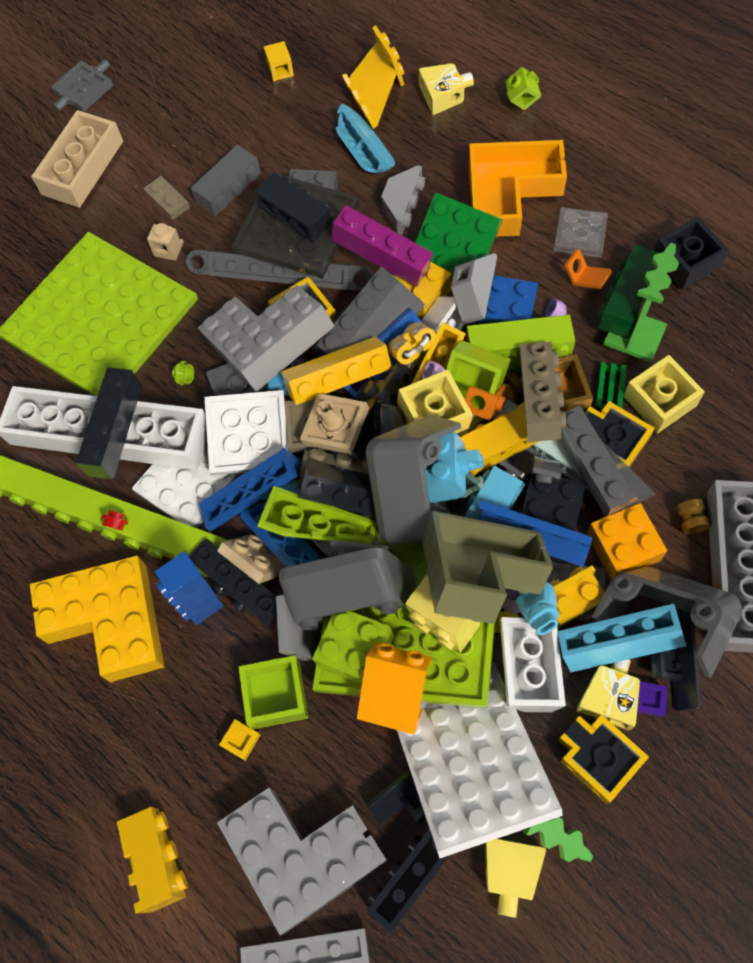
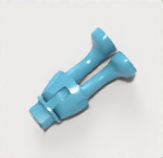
M546 582L541 595L518 591L519 597L516 598V605L530 626L536 629L538 635H545L558 626L557 599L552 585Z

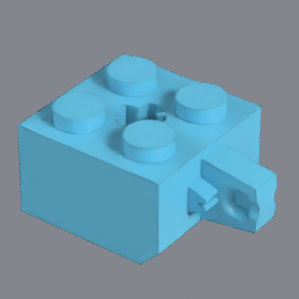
M455 431L439 438L441 446L439 457L434 463L424 467L429 503L463 497L466 494L465 475L468 474V471L484 467L483 456L478 450L467 451L464 442Z

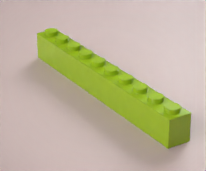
M0 456V498L4 495L9 497L11 502L19 506H24V504L31 505L34 511L46 515L47 512L52 513L56 519L67 524L73 521L78 523L77 526L87 532H92L94 529L101 532V536L111 541H115L116 538L123 540V543L132 549L144 548L153 557L162 559L165 556L172 560L184 551L189 556L204 539H208L218 548L222 542L228 541L211 533ZM111 510L125 514L124 520L129 522L121 531L103 526L101 515H108V511ZM197 567V569L199 570V572H200L203 576L208 577L205 573H203V572Z

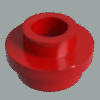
M111 510L108 511V515H101L103 526L123 531L125 525H128L129 521L124 520L125 514Z

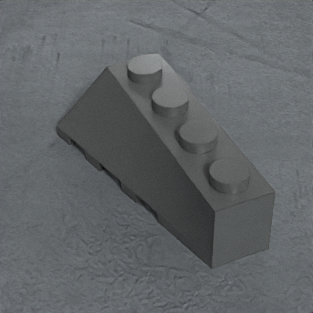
M581 406L565 412L566 428H561L560 441L605 517L655 496V493L599 438Z

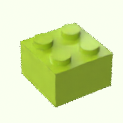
M461 341L452 350L446 370H449L464 399L470 386L496 395L502 387L511 359ZM476 395L471 399L472 405L477 409H482L486 405L484 398Z
M348 611L334 614L327 625L312 660L320 669L362 685L366 656L374 642L392 644L395 635L390 626L357 613Z
M296 655L239 666L246 725L252 730L309 719L300 662Z

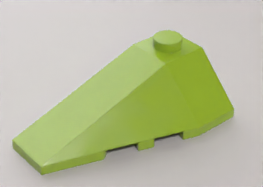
M273 486L257 526L287 537L372 544L378 524L376 521L330 505L298 498L299 494Z

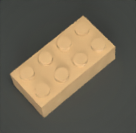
M77 110L31 176L41 195L80 208L123 143L116 122Z

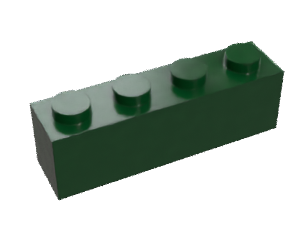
M634 245L631 254L626 252L621 267H624V269H618L613 282L616 286H610L605 300L609 302L608 304L603 303L597 317L601 318L598 329L627 339L645 299L637 295L638 290L649 287L644 277L646 272L656 270L652 259L659 252L638 245Z

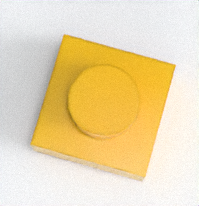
M234 719L219 745L246 761L261 735Z

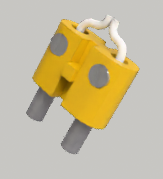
M421 322L410 324L404 330L405 332L402 336L398 335L388 343L390 355L401 364L413 362L419 357V353L422 350L426 351L436 340L435 332Z

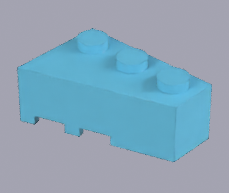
M494 466L491 471L487 470L482 477L485 486L480 489L478 494L473 493L466 506L469 510L465 517L479 519L481 500L513 510L515 507L513 504L520 493L523 494L527 487L523 481Z

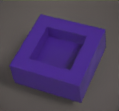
M640 682L637 713L663 718L666 711L668 687Z

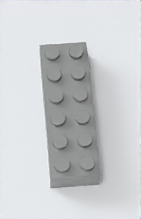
M715 480L707 492L708 518L711 524L709 539L712 587L736 595L742 606V615L724 651L753 653V482Z

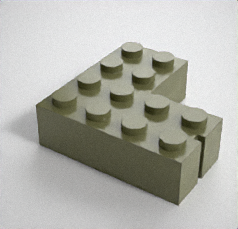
M432 511L422 537L434 613L447 617L453 616L470 619L475 622L495 624L507 596L506 589L541 595L553 569L548 551H545L546 545L542 534L537 531Z

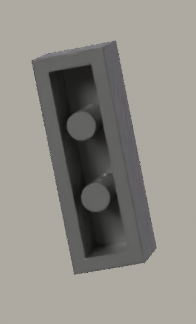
M236 145L191 187L195 203L216 216L237 195H240L244 188L257 179L261 173L257 157Z

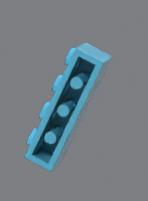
M674 604L558 631L562 657L570 672L686 646Z

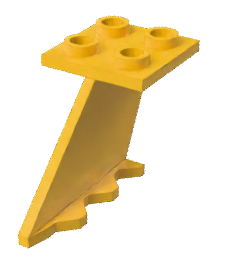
M376 25L372 27L377 41L349 78L346 73L342 75L356 104L360 107L373 129L379 123L394 79L396 78L400 86L405 85L402 75L405 74L401 64L397 62L400 57L394 46L390 48V42L385 32L380 33Z

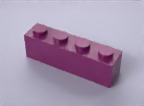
M347 205L333 223V241L379 267L382 266L388 272L415 287H418L429 270L433 256L432 252Z

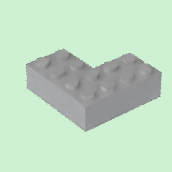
M296 285L273 305L267 307L258 317L238 298L234 297L231 301L226 302L213 316L208 317L198 329L210 345L257 392L330 331L334 324L323 306Z
M271 788L266 789L217 822L279 935L286 934L387 862L386 857L371 835L365 838L364 835L369 830L353 805L305 839H302L277 794Z

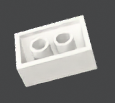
M501 617L500 627L507 707L523 712H554L566 706L557 627L545 635H538L536 629H533L525 618Z

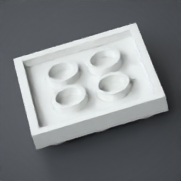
M283 390L205 397L209 473L211 476L248 472L283 448L288 450Z
M204 447L198 470L152 464L132 487V490L173 520L198 528L204 521L199 503L240 477L242 473L211 476L209 473L208 448Z

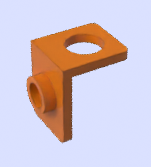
M576 249L565 264L573 286L601 289L612 273L611 269L587 266L580 249ZM577 259L579 265L577 271L574 272L573 264Z
M503 384L496 395L470 386L465 401L472 414L490 421L497 411L501 412L507 400V397H504L507 385ZM478 395L484 398L485 407L482 409L475 408L471 402L472 397Z

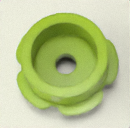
M181 361L174 366L172 376L177 384H190L194 379L195 372L191 364Z

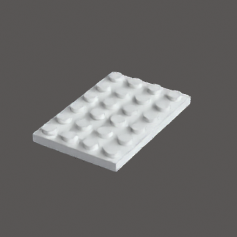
M495 663L491 664L488 709L421 702L420 708L423 709L422 719L415 735L397 730L439 858L563 816L562 808L516 709L507 707L506 687Z

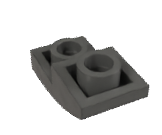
M532 455L530 474L536 475V481L551 484L552 480H560L562 471L560 462Z

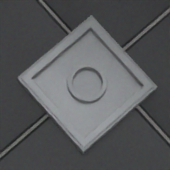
M285 595L276 596L279 653L288 656L296 655L298 659L308 662L313 661L312 658L316 652L315 633L309 630H302L300 626L296 625Z

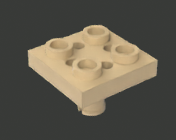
M318 394L300 441L303 445L352 454L369 410L367 402Z
M250 534L222 542L218 549L220 554L259 584L279 577V571L286 568L271 550L263 544L259 537Z

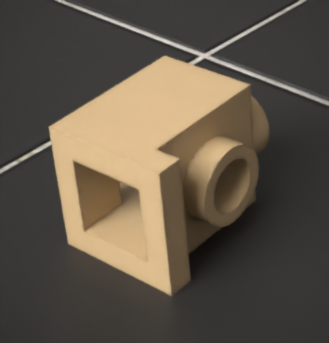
M164 223L153 224L147 238L154 256L176 261L184 243L183 239H179L176 229Z

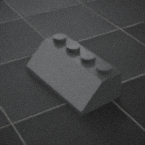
M381 266L334 323V327L319 341L317 346L325 353L330 354L372 337H377L408 307L417 315L425 304Z

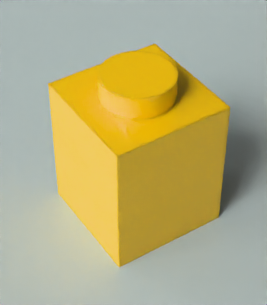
M285 42L264 46L266 62L273 82L294 76L291 58Z

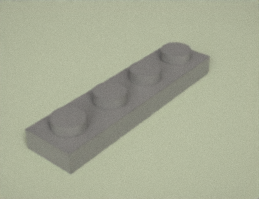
M365 928L240 948L241 963L370 962Z

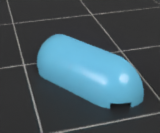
M341 104L337 111L340 115L336 131L359 165L371 173H384L390 170L395 165V161L380 139L357 112Z

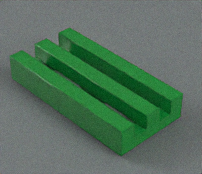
M601 362L595 403L597 411H602L606 406L602 405L605 372L610 373L606 404L609 401H613L615 374H619L616 405L622 408L627 365L616 367L617 364L612 363L611 366H608L606 362Z

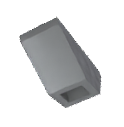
M417 165L388 178L381 196L382 211L395 232L401 236L405 227L410 225L411 210L417 207V194L424 188L425 177H422V166Z
M495 253L455 267L451 289L464 324L485 319L497 261Z

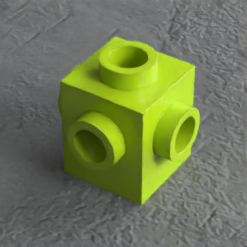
M521 67L505 81L508 98L523 110H526L541 97L538 86L539 79L532 71L529 72Z

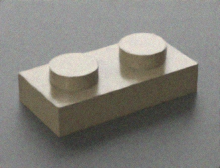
M162 176L143 188L145 194L171 220H174L190 208L188 201Z

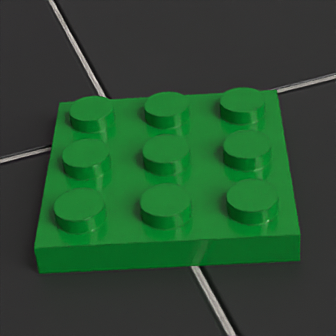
M435 192L415 243L432 252L431 262L452 273L453 280L456 266L488 256L503 220Z

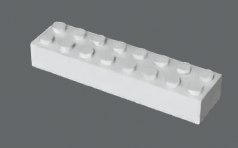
M12 386L0 418V436L10 445L79 454L97 396ZM138 401L120 459L198 470L207 440L206 414L203 409Z

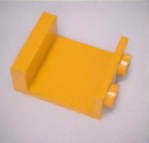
M374 642L366 656L357 719L415 735L422 719L423 709L420 707L426 674L431 665L432 657L416 650L407 651L395 648L389 643Z

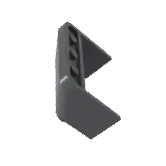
M428 415L377 436L369 442L366 449V457L378 530L382 540L394 545L423 544L422 537L431 515L424 467L434 463L439 457L441 450L439 438L461 429V423ZM445 510L441 511V513L455 515Z
M368 548L286 567L279 571L280 585L295 624L300 626L302 630H309L316 634L322 633L321 624L324 623L325 616L367 607L380 610L382 614L396 613L398 608H404L408 611L405 603L416 589L414 569L383 548Z
M648 566L615 576L592 616L594 622L620 617L629 600L636 597L637 594L667 605L674 604L676 608L691 612L693 624L697 628L707 631L696 654V658L705 677L711 679L742 615V606L739 598L730 592Z

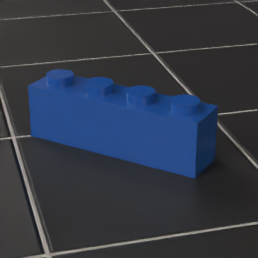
M185 551L155 571L160 580L156 583V586L186 621L191 619L198 625L224 607Z

